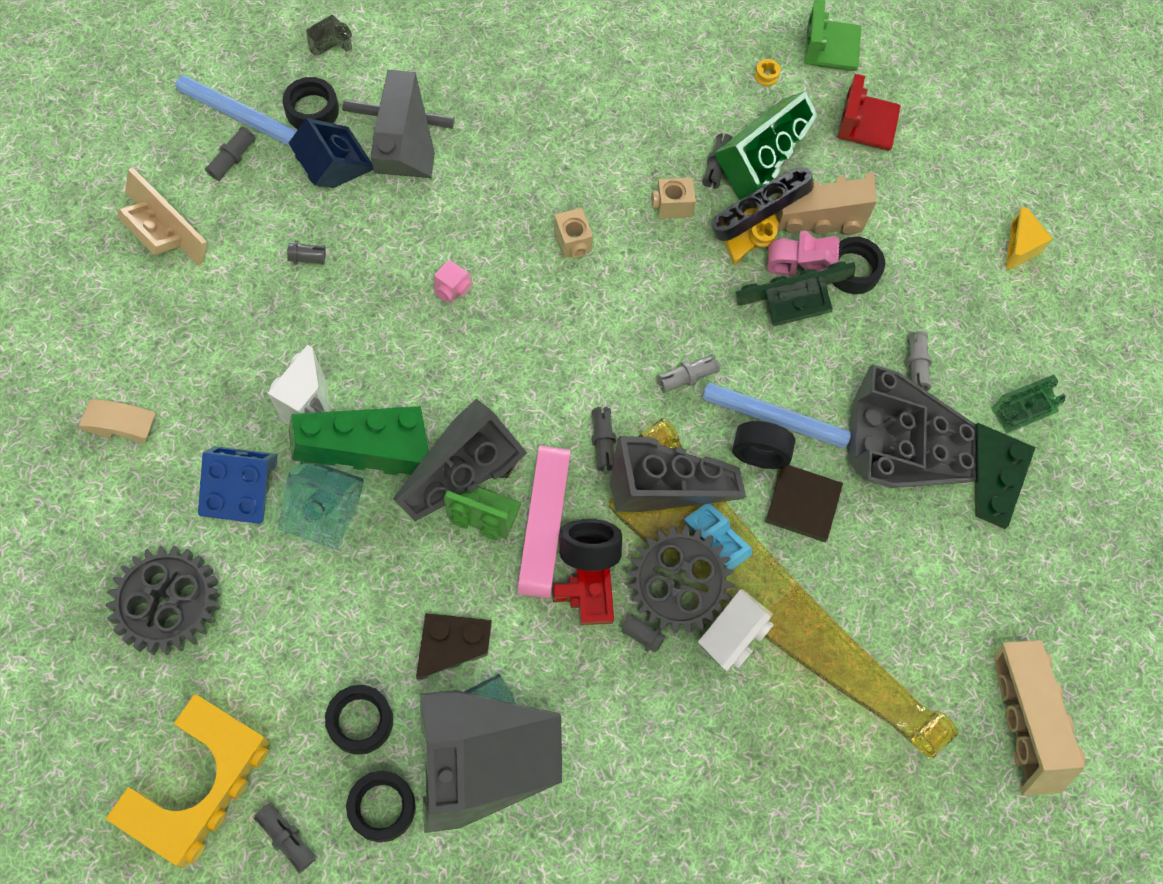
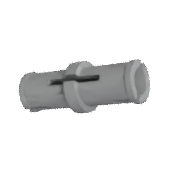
M916 331L917 339H915V333L911 332L908 335L910 356L907 358V365L911 368V381L921 388L924 385V390L928 391L931 389L929 367L932 365V358L928 354V335L924 331Z
M710 354L691 363L686 361L681 363V366L676 369L658 374L657 382L659 386L663 385V388H661L662 392L666 393L685 384L691 386L696 384V380L718 373L720 366L718 360H714L716 358L715 355Z

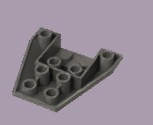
M874 364L871 365L852 402L850 419L851 437L848 461L864 481L889 488L976 481V424L901 373Z
M458 690L420 693L421 730L425 738L426 796H423L425 833L460 829L562 783V728L560 713Z

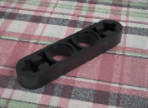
M804 167L792 169L714 216L711 223L715 237L722 241L731 240L809 194L814 188L811 171ZM773 194H782L778 199H768ZM750 208H756V209H758V210H757L755 213H753V214H749V215L743 214L747 209H750Z

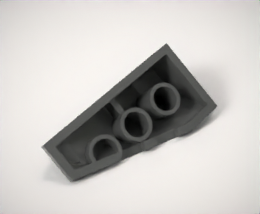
M387 70L371 151L374 173L432 178L435 152L416 72Z
M475 399L450 423L393 499L414 521H417L445 506L444 496L446 491L458 495L465 491L470 493L478 489V484L490 478L495 480L503 476L527 452L494 412L478 399Z
M619 436L617 439L610 479L615 512H646L740 500L746 497L739 467L707 456L699 458L687 454L686 449L677 446L672 449L660 445L659 440L651 437Z

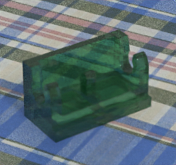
M1055 375L1006 393L991 407L1006 434L1059 412L1058 408L1064 403L1065 394L1055 396L1053 388L1058 384Z

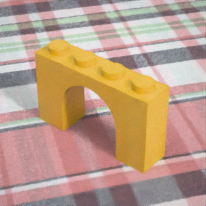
M197 694L193 695L173 724L205 744L211 750L216 761L217 771L214 785L209 794L194 807L182 811H170L139 791L128 787L105 818L175 866L185 868L188 863L192 865L198 860L205 848L202 842L210 830L215 832L221 826L227 815V812L224 811L232 798L236 800L242 795L248 785L246 777L253 767L259 768L269 754L267 746L270 743L265 737Z

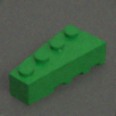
M806 91L782 99L714 152L739 200L749 196L776 178L784 160L789 159L794 152L792 149L795 144L802 140L818 117Z
M421 406L291 414L288 432L292 460L330 466L341 464L353 466L352 469L365 471L368 468L385 471L384 474L398 475V473L411 475L429 452Z

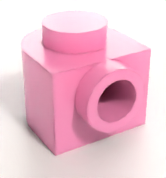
M780 238L770 243L768 246V271L773 274L795 276L797 266H800L798 264L799 241Z
M448 261L434 275V291L441 300L453 303L459 295L464 297L471 289V274L454 262Z

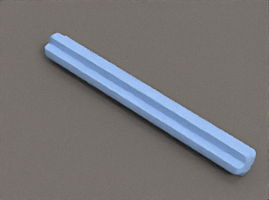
M185 75L180 76L179 80L176 81L175 85L179 92L289 145V141L297 132V130Z
M708 383L703 393L705 401L777 424L786 429L841 448H845L850 441L851 432L843 428L712 383Z

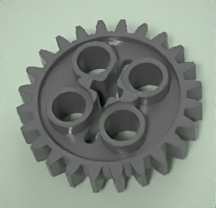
M671 526L670 536H666L662 530H658L659 540L655 541L651 537H647L646 539L650 547L645 549L638 546L637 549L642 554L641 559L631 558L630 560L638 566L637 570L628 571L627 573L636 578V582L628 585V588L637 589L638 594L631 600L632 602H643L638 611L639 614L647 611L651 612L648 619L649 623L654 622L658 618L661 619L660 629L662 630L669 623H672L673 633H678L680 625L684 624L687 633H691L692 623L694 622L700 629H704V618L714 623L716 618L713 611L723 612L725 609L720 604L721 600H732V597L725 593V588L735 587V584L726 581V576L732 575L735 571L725 569L724 567L731 558L729 556L720 558L719 554L724 546L721 544L714 548L711 547L714 540L712 535L704 541L701 540V529H698L693 536L690 535L688 526H684L682 534H678L675 526ZM669 549H676L680 553V561L675 567H668L664 563V554ZM704 560L711 565L712 570L709 577L701 580L695 576L694 566L699 561ZM658 566L675 574H681L685 570L686 578L708 586L709 591L703 592L683 584L679 589L676 587V580L654 572V568ZM658 579H663L668 584V593L663 598H657L652 593V585ZM689 591L695 592L699 597V605L692 611L687 610L682 604V597Z
M159 546L155 556L146 549L145 559L142 561L133 556L132 560L135 566L129 568L122 565L121 568L126 575L123 578L113 577V580L119 585L118 589L107 591L110 596L115 598L114 601L106 604L110 611L115 612L107 617L112 624H117L113 631L119 636L124 635L122 641L127 645L134 642V648L139 652L147 646V651L151 655L156 654L159 646L166 655L170 654L171 645H175L178 650L183 651V641L186 639L195 645L196 638L194 634L196 632L204 635L207 634L206 629L202 626L204 622L215 623L216 621L209 614L210 611L220 610V606L212 601V599L221 596L218 589L212 588L219 583L215 576H210L213 572L209 564L203 566L205 561L200 555L193 558V553L189 549H186L181 555L177 546H173L169 554H167L163 546ZM164 573L161 582L151 585V580L156 574ZM194 585V590L190 595L186 597L180 596L184 587ZM168 596L170 597L167 602H165V601H161L160 603L158 602L161 597H162V598H167ZM147 603V608L142 614L134 615L138 605ZM178 615L175 625L164 628L168 617ZM154 621L153 626L148 627V624Z

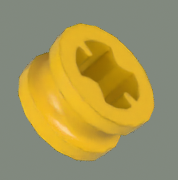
M772 59L761 60L756 67V81L763 86L774 85L779 79L780 65ZM769 70L772 72V75L771 73H769V75H766L763 73V71L766 73V71Z
M767 218L752 227L749 234L750 241L757 247H768L777 236L778 228L775 222ZM765 229L769 232L768 235L764 234L763 236L758 234L759 231L762 232Z

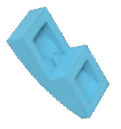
M711 503L704 504L684 519V523L689 527L693 535L698 529H701V540L704 541L712 535L714 540L711 547L714 548L721 544L724 546L719 554L720 558L725 556L731 558L724 565L725 569L733 570L752 556V548L730 528L729 520Z

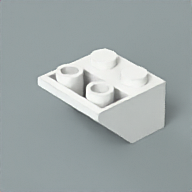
M309 345L292 358L288 369L281 377L273 381L268 392L281 420L290 425L291 414L330 412L325 376L313 348Z
M741 589L698 643L726 671L733 665L739 669L753 652L748 646L754 638L760 642L774 626L769 621L774 614Z

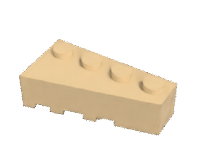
M1042 640L1004 642L994 655L1002 700L1009 701L1010 703L1006 712L1008 730L1016 733L1017 752H1013L1016 766H1023L1026 783H1020L1022 796L1062 793L1085 768V755L1082 748L1077 745L1073 733V720L1066 713L1062 701V688L1059 683H1056L1052 672L1051 656L1045 651Z

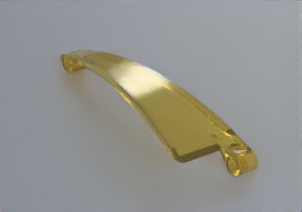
M661 418L638 436L657 439L660 445L672 449L676 446L682 448L677 431L665 418ZM613 498L609 501V507L613 513L647 544V537H651L655 541L659 540L658 530H662L666 536H670L671 526H675L678 534H682L683 528L686 526L684 519L704 505L646 512H615ZM726 501L711 503L729 520L730 528L752 548V556L734 568L735 573L726 576V581L734 583L735 587L725 588V593L733 599L739 590L743 589L774 614L769 620L774 626L764 638L850 699L889 723L926 757L934 758L958 736V729L950 718L940 711L929 710L916 701L896 679L879 665L818 605L757 539ZM669 549L665 552L664 558L676 566L680 561V553L676 549ZM699 561L694 566V574L701 580L706 579L711 574V565L707 561ZM695 582L706 592L709 591L708 586ZM721 600L720 603L727 607L731 600Z

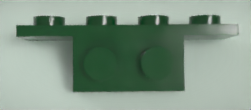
M841 261L831 264L827 269L819 271L808 269L802 271L799 276L791 278L780 276L772 279L770 283L759 286L758 284L745 285L741 290L736 291L737 305H746L767 299L773 326L831 313L833 308L826 285L854 278L855 263L846 264V262Z

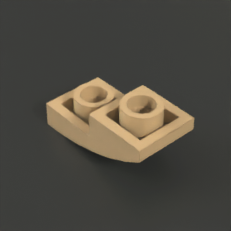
M90 399L78 429L111 439L112 434L144 444L156 412L119 402Z

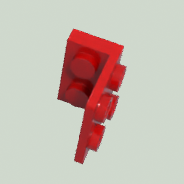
M854 74L846 95L837 138L890 151L894 143L901 105L866 96L868 89L863 88L866 76Z

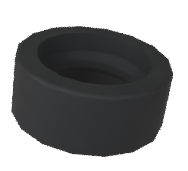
M304 77L295 80L287 86L283 94V107L289 123L297 130L306 118L334 123L339 115L336 93L332 85L323 79ZM309 95L323 97L328 102L325 108L313 114H304L296 111L294 108L297 101Z
M858 236L847 237L839 243L838 262L844 254L853 253L861 255L871 264L872 272L867 277L854 276V278L832 284L842 292L853 295L864 294L872 290L879 282L886 264L884 254L878 245L869 239Z
M764 421L744 422L737 428L732 452L736 458L746 464L764 469H780L790 465L796 439L789 430L777 424Z
M581 519L572 521L560 531V557L567 565L575 569L585 571L609 569L618 564L622 557V532L616 525L603 520Z
M353 685L339 691L329 702L325 712V727L330 739L343 751L354 755L368 754L380 748L389 738L393 727V712L386 697L376 688L366 685ZM364 699L370 701L377 707L380 713V723L377 730L372 736L364 740H353L346 737L339 727V716L342 709L354 700Z
M384 770L370 772L360 778L351 788L346 802L347 818L353 829L365 839L378 843L393 841L404 834L413 822L416 810L415 797L407 782L396 773ZM386 785L398 791L402 798L401 814L396 822L389 827L380 829L371 827L361 816L360 805L362 798L371 788Z

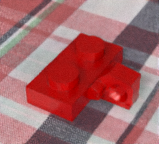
M610 568L600 571L576 569V577H570L569 584L553 585V602H570L571 608H579L580 625L613 624L614 610Z

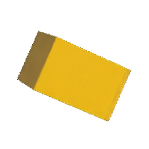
M1021 207L1012 220L1005 267L1007 269H1013L1041 254L1053 239L1026 207Z

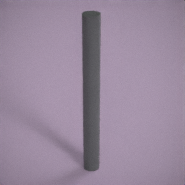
M345 99L342 105L343 111L378 116L380 105ZM425 113L428 125L453 129L455 117Z

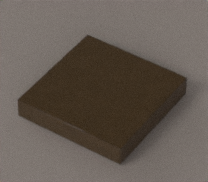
M791 465L781 468L765 522L826 542L843 483Z

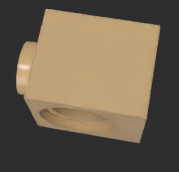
M693 178L658 179L657 189L652 191L651 195L652 208H657L658 218L693 217L696 204Z
M583 208L554 214V232L563 257L572 256L580 258L591 252L593 235Z

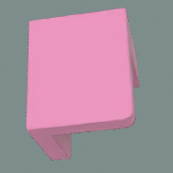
M801 231L798 264L805 270L816 269V271L827 269L831 264L838 262L840 239L837 236L815 239L808 231Z

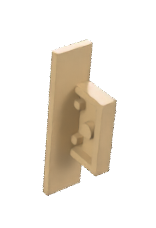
M134 168L128 169L125 193L136 204L119 209L118 219L154 256L180 247L197 265L202 264L207 246V241Z

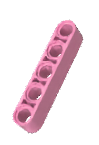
M539 445L517 595L550 599L571 449Z

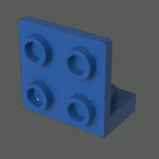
M217 446L203 452L198 515L249 523H262L265 513L268 472L276 467L278 454Z

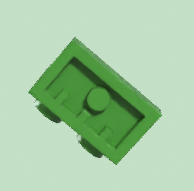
M814 0L807 25L804 63L856 71L859 67L861 26L828 21L829 13L825 12L826 0Z
M477 486L478 489L470 493L465 491L459 495L446 491L444 496L446 513L452 524L467 529L468 526L480 529V533L483 536L492 540H498L499 537L507 540L521 507V502Z

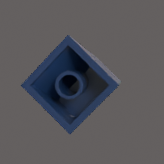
M306 118L288 143L295 153L296 159L302 164L308 174L309 180L319 187L335 188L374 170L372 162L347 126Z

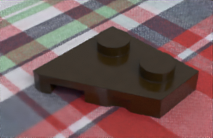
M425 613L416 678L422 680L437 672L458 667L467 661H474L488 656L492 620Z

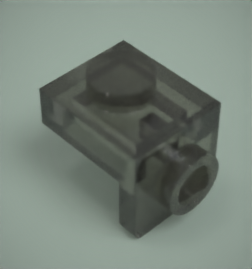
M333 15L306 29L309 51L314 55H320L336 45L342 47L346 52L352 50V33L346 23L340 22Z

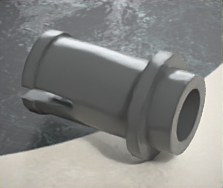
M296 240L294 243L288 244L287 260L293 261V264L297 265L298 262L325 264V245L299 244V241Z
M633 614L630 615L621 630L622 633L627 634L645 646V651L647 652L651 650L656 653L666 637L661 633L662 629L658 628L656 630Z

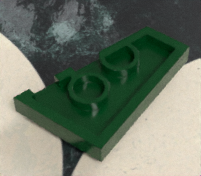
M980 423L976 424L975 516L1006 529L1010 524L1036 447Z

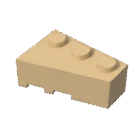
M874 172L865 173V178L846 181V176L836 177L837 182L818 185V180L813 181L814 188L809 194L777 212L778 230H786L790 233L800 231H815L818 234H825L830 231L843 232L847 235H854L858 232L862 233L877 203ZM778 193L777 199L780 198L782 194Z

